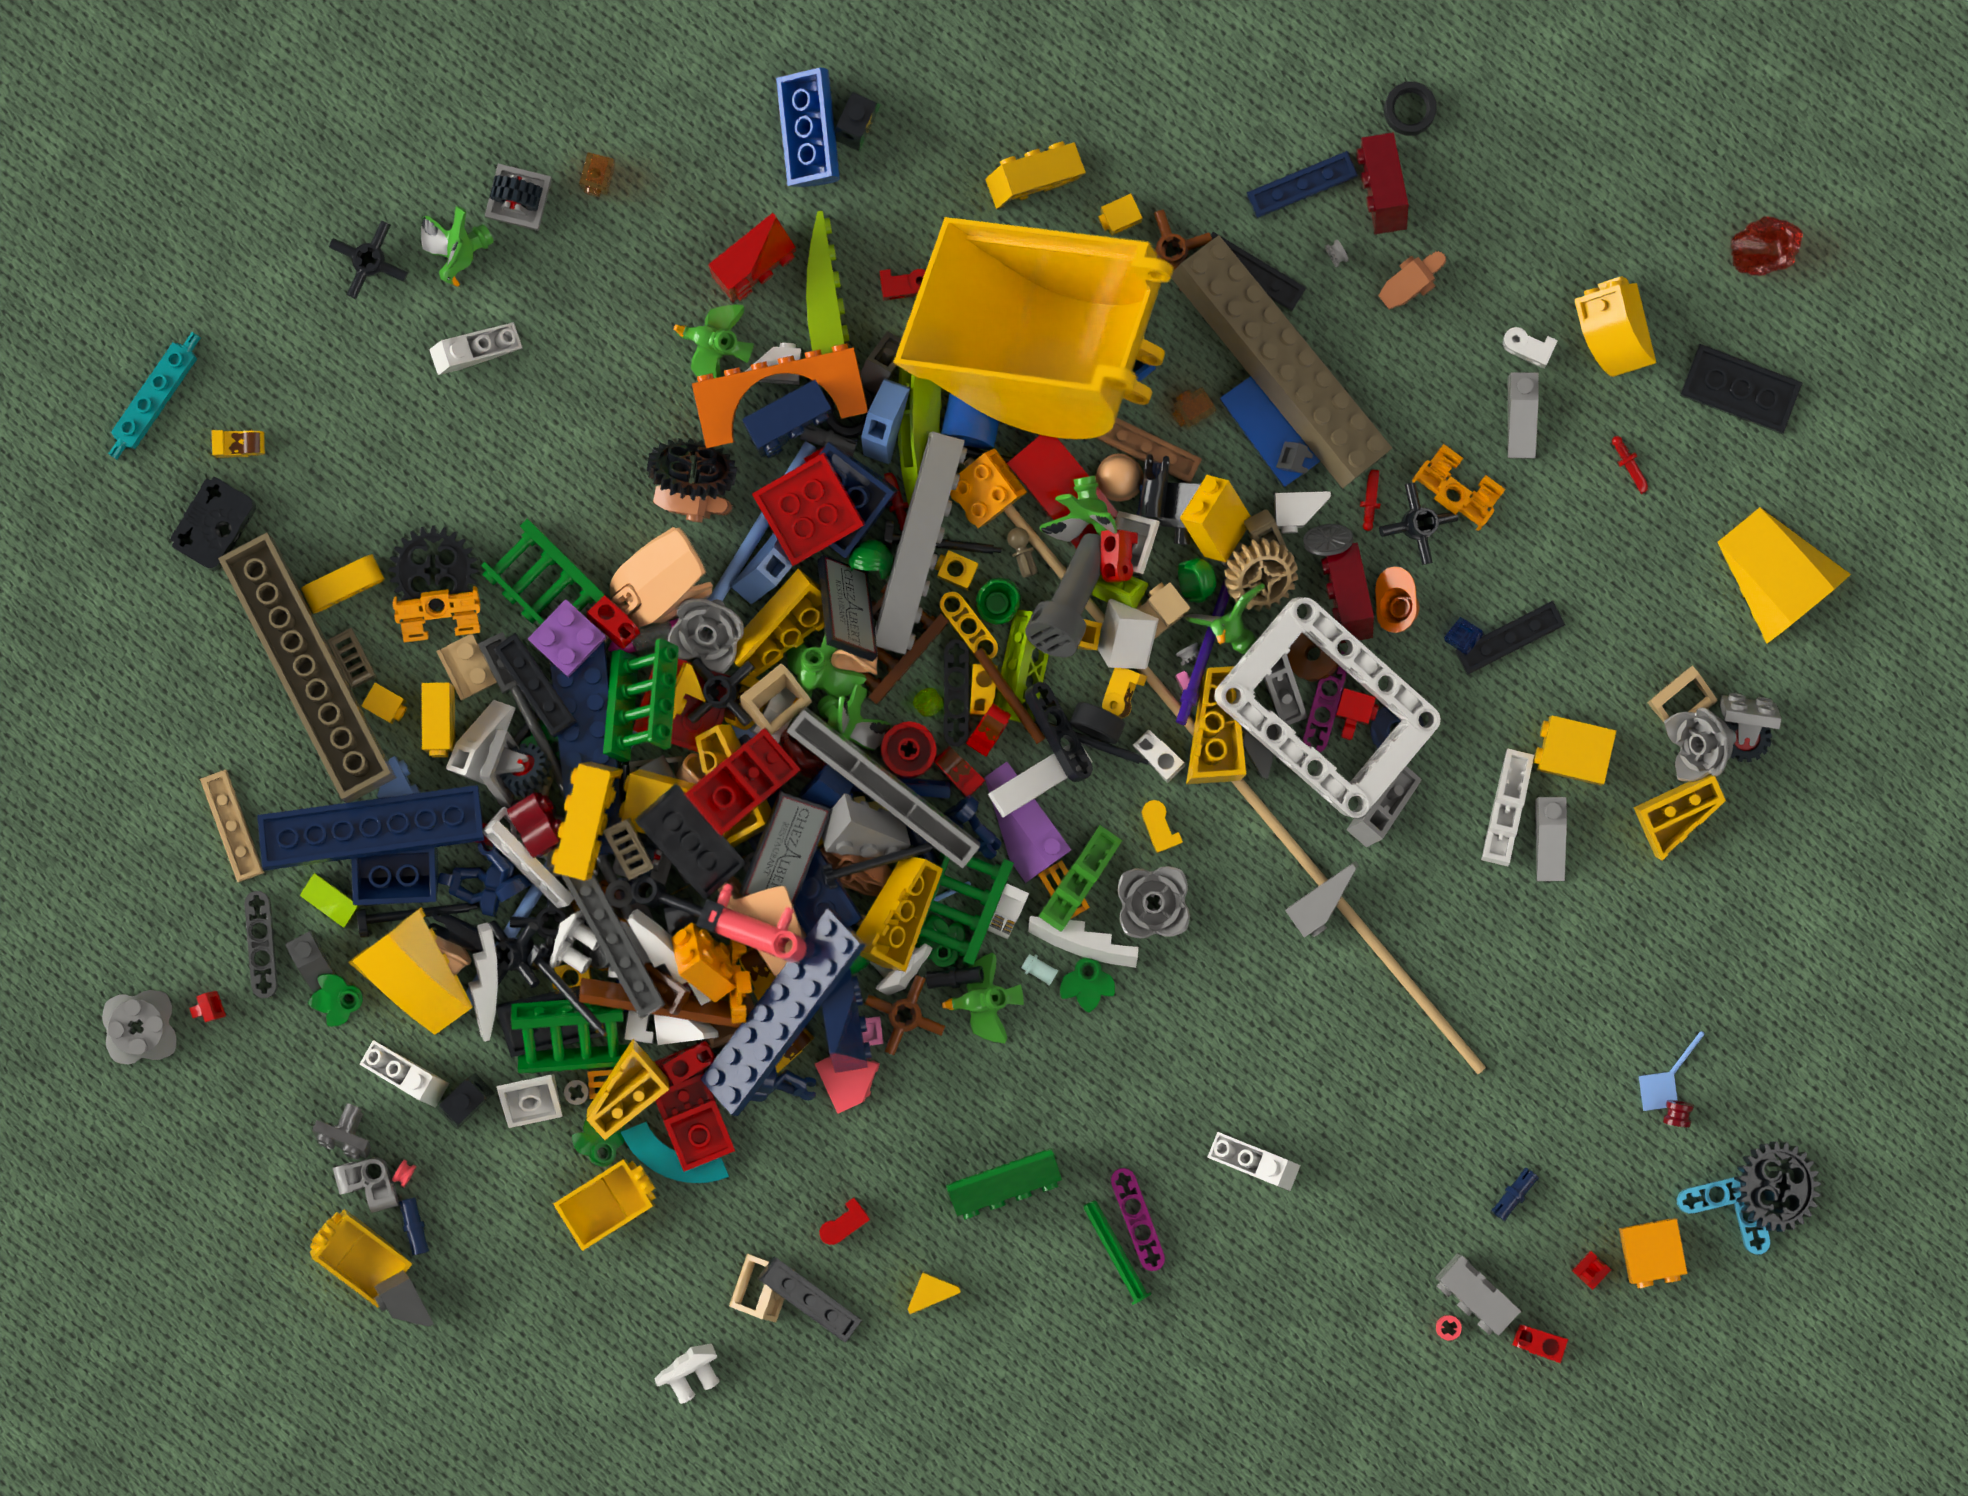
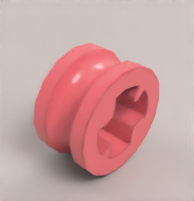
M405 1159L392 1178L393 1182L399 1181L402 1187L407 1185L417 1167L415 1165L409 1166L407 1164L408 1161Z
M1445 1315L1437 1321L1436 1331L1442 1339L1447 1341L1454 1340L1460 1335L1462 1326L1456 1317ZM1446 1320L1449 1323L1455 1322L1456 1328H1453L1456 1331L1452 1335L1448 1332L1443 1334L1441 1328H1444L1442 1323Z

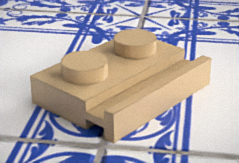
M469 634L436 651L461 701L497 683L473 634Z

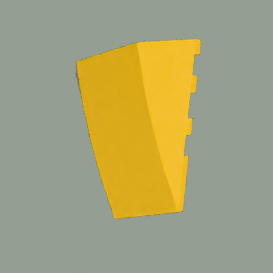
M1760 507L1717 542L1732 574L1736 578L1743 597H1745L1753 618L1763 634L1762 636L1766 644L1801 618L1851 575Z
M419 908L371 947L364 949L348 963L410 1017L436 1035L469 1011L473 1005L457 975H453L447 964L450 961L445 953H441L435 942L437 937L433 929L428 928L423 919L426 915L422 908Z

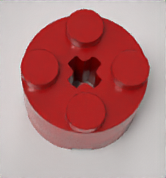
M911 721L899 723L893 726L882 740L881 754L886 767L899 777L917 778L929 771L936 759L935 739L931 732L919 723ZM908 743H912L913 749L917 750L916 754H911L910 757H905V752L901 748L902 746L907 747Z

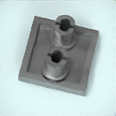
M347 1103L338 1125H334V1127L316 1120L312 1131L316 1140L319 1141L318 1144L331 1150L335 1146L339 1147L344 1151V1155L359 1160L360 1156L367 1159L371 1150L369 1141L355 1135L363 1116L362 1109Z

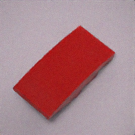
M1039 435L1007 463L1052 521L1065 517L1070 513L1068 507L1056 501L1055 498L1063 494H1071L1078 499V494L1073 488L1075 487L1074 479L1089 477L1056 437ZM1097 487L1096 494L1098 499L1105 502L1107 512L1115 519L1118 515L1117 510ZM1088 524L1079 536L1070 541L1076 549L1085 534H1097L1094 525Z
M763 728L752 739L685 793V796L717 833L722 836L794 777L801 769L772 735Z
M687 1047V1048H685V1049H682V1050H680V1051H677V1052H675V1053H672V1054H670V1055H667V1056H665V1057H663V1058H660V1059H658V1060H655L654 1062H655V1064L662 1070V1072L666 1075V1073H665V1071H664V1069L662 1068V1066H661L660 1063L663 1062V1061H665V1060L668 1059V1058H671V1057L677 1055L678 1053L682 1052L683 1050L686 1051V1050L689 1049L690 1047ZM703 1069L677 1086H673L669 1080V1090L655 1100L684 1172L735 1151L713 1093L700 1080L704 1075Z

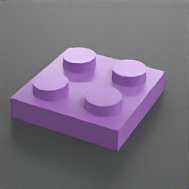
M565 599L528 640L569 678L606 639V636Z

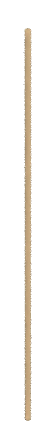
M970 457L963 464L968 467L975 460ZM1014 506L1008 507L1003 512L1016 527L1027 531L1030 544L1062 580L1066 568ZM1089 598L1085 609L1096 622L1102 623L1103 626L1105 614ZM1149 667L1137 669L1140 674L1147 676L1146 681L1177 717L1181 707L1180 703ZM1189 715L1187 724L1184 726L1193 736L1195 721ZM1244 779L1231 781L1319 886L1328 879ZM1341 897L1337 905L1340 912L1477 1074L1481 1073L1486 1068L1485 1065L1346 900Z

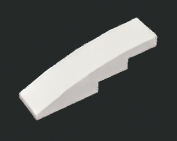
M1070 744L1065 746L1063 749L1069 751ZM1052 754L988 795L1002 817H1005L1068 777L1055 754ZM1074 754L1069 756L1070 759L1075 757ZM1078 765L1076 770L1080 771L1081 767Z
M1507 749L1481 858L1483 861L1504 866L1510 864L1514 840L1517 835L1534 759L1532 754Z
M640 910L632 911L627 921L654 967L665 963L673 979L680 984L688 982L678 973L671 940L672 936ZM688 982L701 1005L711 1001L710 998Z
M1030 916L1028 932L1056 947L1100 962L1136 968L1138 947L1112 945V934L1084 932L1085 921L1069 920L1065 928L1060 932L1040 917Z
M488 923L477 925L483 951L473 954L478 980L468 983L480 1035L484 1042L489 1041L491 1037L498 990L497 956L492 929Z

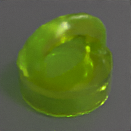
M925 688L915 696L913 705L923 717H931L942 709L944 701L934 688Z

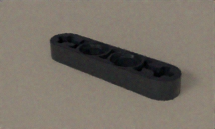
M955 639L948 642L944 650V738L950 746L960 747L966 743L969 735V649L965 642ZM956 644L959 645L961 650H965V654L959 657V664L965 663V669L961 667L948 669V663L954 664V656L949 654V650H952ZM960 672L963 674L965 680L962 686L953 687L950 685L948 679L951 673ZM954 699H959L964 703V711L959 715L950 713L948 709L950 701ZM948 718L955 720L965 718L964 724L959 722V731L964 732V737H960L959 742H953V737H948V732L953 731V722L948 724Z
M1037 682L1029 686L1025 692L1026 702L1066 776L1073 782H1080L1088 778L1093 771L1091 761L1052 689L1045 682ZM1040 692L1042 697L1038 699L1036 694ZM1046 705L1049 707V708H1047V709H1045V710H1043V708H1042V707H1044V706H1046ZM1048 713L1055 716L1057 720L1056 727L1048 722ZM1061 738L1068 740L1070 744L1069 751L1063 749ZM1074 754L1075 757L1070 759L1069 756ZM1078 765L1081 767L1079 772L1076 770Z

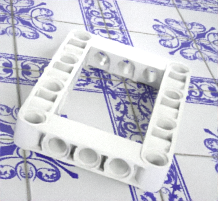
M1302 597L1293 598L1288 602L1216 688L1214 696L1217 704L1334 808L1341 814L1354 818L1363 817L1415 754L1438 729L1441 720L1439 712L1321 606L1310 598ZM1301 604L1307 607V615L1303 619L1297 615V608ZM1301 633L1306 635L1401 720L1350 782L1336 772L1337 768L1316 749L1302 742L1295 735L1296 732L1273 711L1265 709L1254 699L1255 696L1253 694L1255 692L1253 690L1266 675L1272 673L1271 668L1283 654H1288L1290 651L1289 647ZM1345 640L1348 645V650L1344 655H1341L1337 649L1339 642ZM1382 676L1388 679V687L1384 691L1380 690L1378 686V681ZM1230 688H1233L1237 694L1235 701L1232 703L1226 700V692ZM1426 712L1429 720L1422 727L1419 724V716ZM1274 724L1277 727V735L1273 739H1269L1267 728ZM1315 760L1318 770L1314 775H1310L1307 767L1311 761ZM1356 796L1358 806L1355 810L1351 811L1348 807V801L1351 797Z

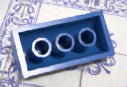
M820 67L776 78L787 186H817L840 180L829 70Z
M949 393L941 434L964 440L965 446L992 450L995 447L1000 421L985 415Z

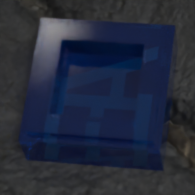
M1460 617L1445 635L1444 640L1468 655L1483 636V631Z

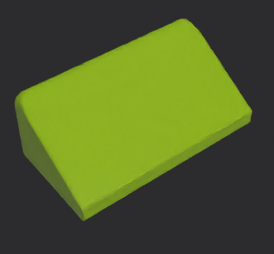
M1100 575L1091 595L1105 602L1113 599L1137 609L1148 587V583L1133 576L1128 581L1108 583Z
M317 873L312 875L300 894L302 898L343 928L346 927L360 908V905H353V900Z

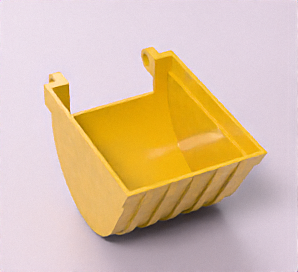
M945 217L893 363L917 378L929 379L976 410L1010 426L1044 436L1063 439H1089L1102 436L1113 428L1123 398L1140 405H1146L1150 402L1152 390L1138 382L1137 376L1132 373L1136 359L1152 366H1159L1163 363L1165 351L1161 347L1145 340L1144 334L1161 282L1170 281L1174 270L1173 266L1166 261L1157 259V254L1149 242Z

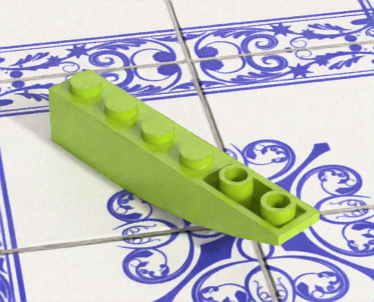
M817 211L807 266V319L812 351L821 349V354H827L832 352L831 347L845 344L844 342L850 340L847 325H841L840 315L845 314L843 298L837 299L836 288L841 287L838 271L833 272L831 261H836L834 244L828 245L827 234H832L830 218H824L823 211Z
M899 367V384L910 387L898 433L901 471L907 501L910 505L929 433L936 432L941 434V387L929 379L917 378Z

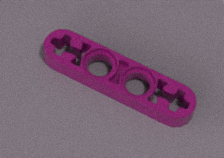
M1340 666L1337 669L1336 675H1342L1341 680L1334 676H1329L1318 681L1302 742L1311 747V743L1307 742L1308 737L1312 738L1316 730L1310 729L1311 723L1320 728L1327 727L1326 733L1320 731L1319 740L1323 741L1322 746L1318 745L1316 747L1319 753L1328 744L1347 672ZM1332 681L1337 685V692L1334 696L1330 697L1323 694L1322 685L1324 682ZM1324 707L1329 711L1330 718L1327 722L1320 723L1315 719L1314 713L1317 708Z
M1119 1168L1111 1176L1112 1188L1140 1263L1146 1270L1157 1271L1164 1265V1252L1135 1175L1127 1168ZM1122 1172L1125 1176L1130 1175L1131 1180L1128 1181L1129 1190L1131 1191L1133 1188H1136L1137 1194H1129L1123 1199L1119 1195V1193H1125L1123 1186L1116 1185L1115 1183L1119 1179L1118 1174ZM1131 1198H1135L1141 1203L1140 1211L1133 1215L1125 1210V1203ZM1142 1224L1147 1225L1151 1231L1150 1237L1143 1241L1138 1240L1134 1233L1136 1227ZM1155 1240L1156 1246H1151L1154 1254L1160 1255V1259L1157 1260V1265L1152 1267L1151 1263H1145L1144 1260L1148 1257L1146 1248L1140 1251L1139 1245H1147Z

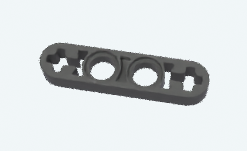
M253 891L247 895L244 904L251 988L256 996L269 998L276 993L278 988L271 901L266 893ZM259 895L260 900H265V905L260 906V914H267V919L257 918L251 921V915L257 916L256 907H252L250 903L255 901V896ZM257 923L265 924L268 929L267 935L262 939H257L252 932L253 927ZM261 950H265L270 956L269 963L263 967L255 962V955ZM271 969V974H266V981L272 983V988H268L267 993L263 994V990L257 988V984L262 983V974L256 976L255 970L265 971Z

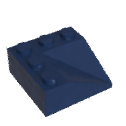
M813 380L743 418L742 421L760 457L767 456L769 459L783 451L781 449L782 446L786 445L789 439L804 433L803 427L814 423L816 426L828 420V414L832 412V409L817 381Z
M828 442L820 454H826L865 523L863 527L829 545L844 558H847L861 543L899 490L876 472Z
M850 968L822 1004L829 1052L835 1073L867 1068V1059L872 1058L869 1042L864 1043L862 1032H867L865 1015L859 1016L858 1006L863 1005L861 989L857 975L852 976Z

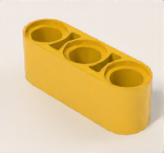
M373 554L308 583L301 590L312 613L315 614L369 589L385 579Z
M948 592L944 594L940 600V610L944 617L949 620L950 625L967 644L973 654L978 651L980 643L990 642L994 650L988 656L993 660L998 652V644L994 637L959 593ZM949 598H955L959 601L960 607L955 612H949L944 607L945 601ZM965 620H972L976 623L977 629L972 634H966L962 631L961 624Z

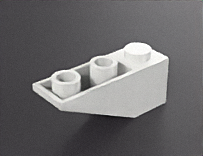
M513 322L441 340L429 350L438 375L522 349V345Z
M493 700L456 742L446 769L465 778L485 784L480 775L481 767L485 764L489 754L490 744L494 740L497 730L507 731L516 708Z
M374 1040L360 1062L361 1066L414 1098L435 1108L449 1085L445 1080Z
M1219 1132L1216 1134L1207 1157L1291 1191L1301 1166Z

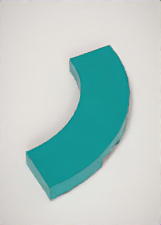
M647 1121L621 1132L626 1144L635 1156L647 1167L667 1178L686 1183H707L730 1177L722 1157L684 1172L676 1151L669 1148L655 1136Z

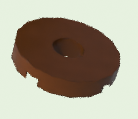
M1301 633L1289 647L1290 651L1287 654L1292 672L1299 678L1310 682L1328 678L1338 668V664L1321 649L1319 658L1315 661H1309V651L1318 646ZM1338 644V648H1337V649H1338V652L1341 654L1340 646H1339V644Z

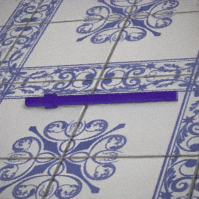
M1223 581L1212 616L1221 617L1224 615L1230 597L1225 581ZM1211 627L1207 628L1187 689L1183 690L1180 698L1182 704L1176 722L1181 725L1187 724L1192 706H1196L1199 697L1197 691L1216 639Z

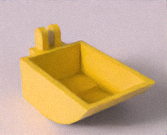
M1620 276L1599 283L1598 288L1584 291V296L1574 299L1587 345L1595 360L1609 376L1614 377L1656 363L1637 283L1629 284L1627 278Z
M623 1159L553 1203L583 1251L655 1206L652 1201L656 1198L652 1191L655 1187L641 1165L637 1167L634 1161L628 1163L626 1159Z
M343 1209L341 1213L336 1212L331 1219L329 1218L314 1236L313 1242L310 1245V1248H312L310 1254L313 1260L377 1308L379 1306L374 1297L378 1296V1293L374 1286L402 1270L406 1273L412 1265L396 1248L346 1209Z

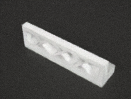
M505 807L501 808L483 828L484 835L557 908L568 906L574 897L569 888L566 889L555 878L562 877V875L553 873L554 869L549 868L548 871L536 858L530 855L528 850L517 840L521 836L517 835V829L513 825ZM503 817L510 823L511 833L499 822ZM548 853L539 858H545L547 860Z

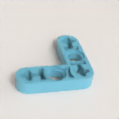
M1734 1177L1687 1188L1678 1194L1677 1205L1685 1213H1697L1734 1204L1746 1250L1758 1255L1765 1253L1769 1249L1770 1237L1768 1231H1766V1226L1761 1230L1756 1229L1758 1238L1764 1239V1243L1760 1244V1249L1757 1250L1755 1246H1750V1241L1754 1240L1753 1232L1749 1231L1746 1233L1745 1228L1756 1227L1757 1220L1747 1223L1743 1219L1741 1209L1745 1204L1744 1202H1736V1199L1741 1196V1192L1732 1193L1734 1199L1730 1200V1191L1726 1183H1731L1730 1188L1740 1186V1182L1736 1181ZM1718 1186L1723 1189L1724 1197L1720 1202L1715 1203L1710 1199L1709 1192L1713 1187ZM1704 1189L1703 1194L1707 1206H1703V1201L1694 1202L1692 1209L1688 1205H1683L1682 1200L1687 1198L1686 1194L1690 1193L1691 1197L1702 1196L1699 1190Z

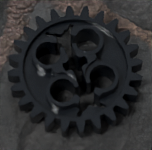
M678 438V443L668 440L667 445L659 443V448L653 447L652 453H649L647 471L649 472L648 477L654 479V485L661 484L660 490L670 489V495L679 493L681 499L688 495L691 500H695L696 496H699L703 501H706V496L708 495L716 499L717 494L724 496L725 491H731V487L735 485L737 467H735V460H730V454H723L722 448L716 450L713 447L706 448L703 440L694 443L692 438H689L688 442ZM691 455H695L692 476L694 478L693 483H689L691 474Z
M436 525L432 526L430 533L422 526L420 529L421 535L412 530L410 532L411 541L405 537L401 538L404 547H394L399 556L390 557V560L395 562L396 566L388 569V571L396 573V576L390 582H398L399 586L394 592L403 591L404 595L401 601L421 598V593L430 592L428 588L419 591L413 586V579L416 576L425 578L427 585L432 584V572H427V568L432 566V554L427 556L425 563H418L413 558L415 549L429 550L430 546L424 538L432 543L443 538L444 540L438 547L439 552L443 549H450L455 555L453 563L450 564L444 563L441 556L436 555L435 566L440 568L441 572L435 575V585H439L442 577L447 576L452 578L455 584L454 589L449 591V594L473 592L468 585L477 583L478 580L471 577V574L479 572V569L471 567V564L478 559L468 555L474 549L473 547L466 549L463 547L467 539L463 538L457 541V531L450 536L447 535L448 530L446 526L441 530V533H438ZM437 598L429 602V607L433 611H437V607H440L442 610L445 606L444 602Z
M1778 1141L1770 1142L1769 1145L1767 1143L1759 1144V1149L1750 1150L1752 1157L1743 1156V1160L1747 1165L1737 1166L1738 1170L1742 1172V1176L1734 1177L1736 1181L1740 1182V1186L1734 1188V1191L1741 1192V1196L1736 1199V1202H1744L1745 1205L1741 1209V1213L1750 1212L1747 1220H1757L1756 1227L1758 1228L1766 1226V1231H1774L1776 1229L1777 1232H1785V1229L1794 1230L1795 1224H1804L1803 1217L1812 1216L1808 1208H1817V1204L1812 1199L1813 1197H1820V1194L1814 1191V1187L1821 1185V1183L1814 1181L1813 1177L1819 1172L1810 1170L1814 1162L1804 1161L1807 1153H1798V1146L1789 1147L1788 1142H1781L1779 1144ZM1790 1157L1787 1163L1781 1164L1780 1160L1788 1159ZM1767 1164L1769 1167L1780 1166L1781 1169H1791L1794 1172L1793 1182L1790 1180L1789 1173L1770 1171L1769 1175L1766 1176L1765 1165ZM1763 1191L1766 1201L1785 1202L1788 1197L1790 1201L1789 1208H1774L1773 1204H1763L1760 1200L1761 1192ZM1768 1210H1774V1213L1765 1216Z

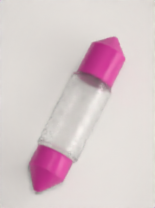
M679 618L640 628V634L625 649L618 647L612 641L608 650L612 652L621 649L627 653L653 648L655 647L656 639L662 638L668 641L669 633Z

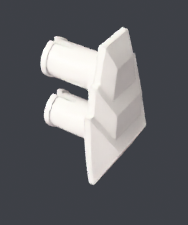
M581 910L572 914L559 925V932L550 958L552 969L565 962L583 974L589 968L592 959L574 949L573 942L577 939L593 951L600 946L591 928L584 925L585 917Z
M923 944L920 948L915 947L906 972L883 968L870 961V964L884 977L876 986V989L887 996L905 989L910 980L917 974L923 962L928 958L933 948L928 944Z
M706 1344L690 1347L685 1354L676 1358L669 1367L662 1370L656 1376V1385L670 1384L680 1403H686L695 1396L694 1391H692L685 1376L694 1371L701 1381L704 1390L716 1386L720 1381L709 1362L717 1357L713 1345Z

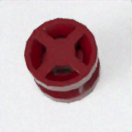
M1667 1100L1666 1107L1668 1112L1664 1116L1663 1123L1677 1127H1691L1689 1116L1690 1112L1694 1109V1105L1684 1101Z

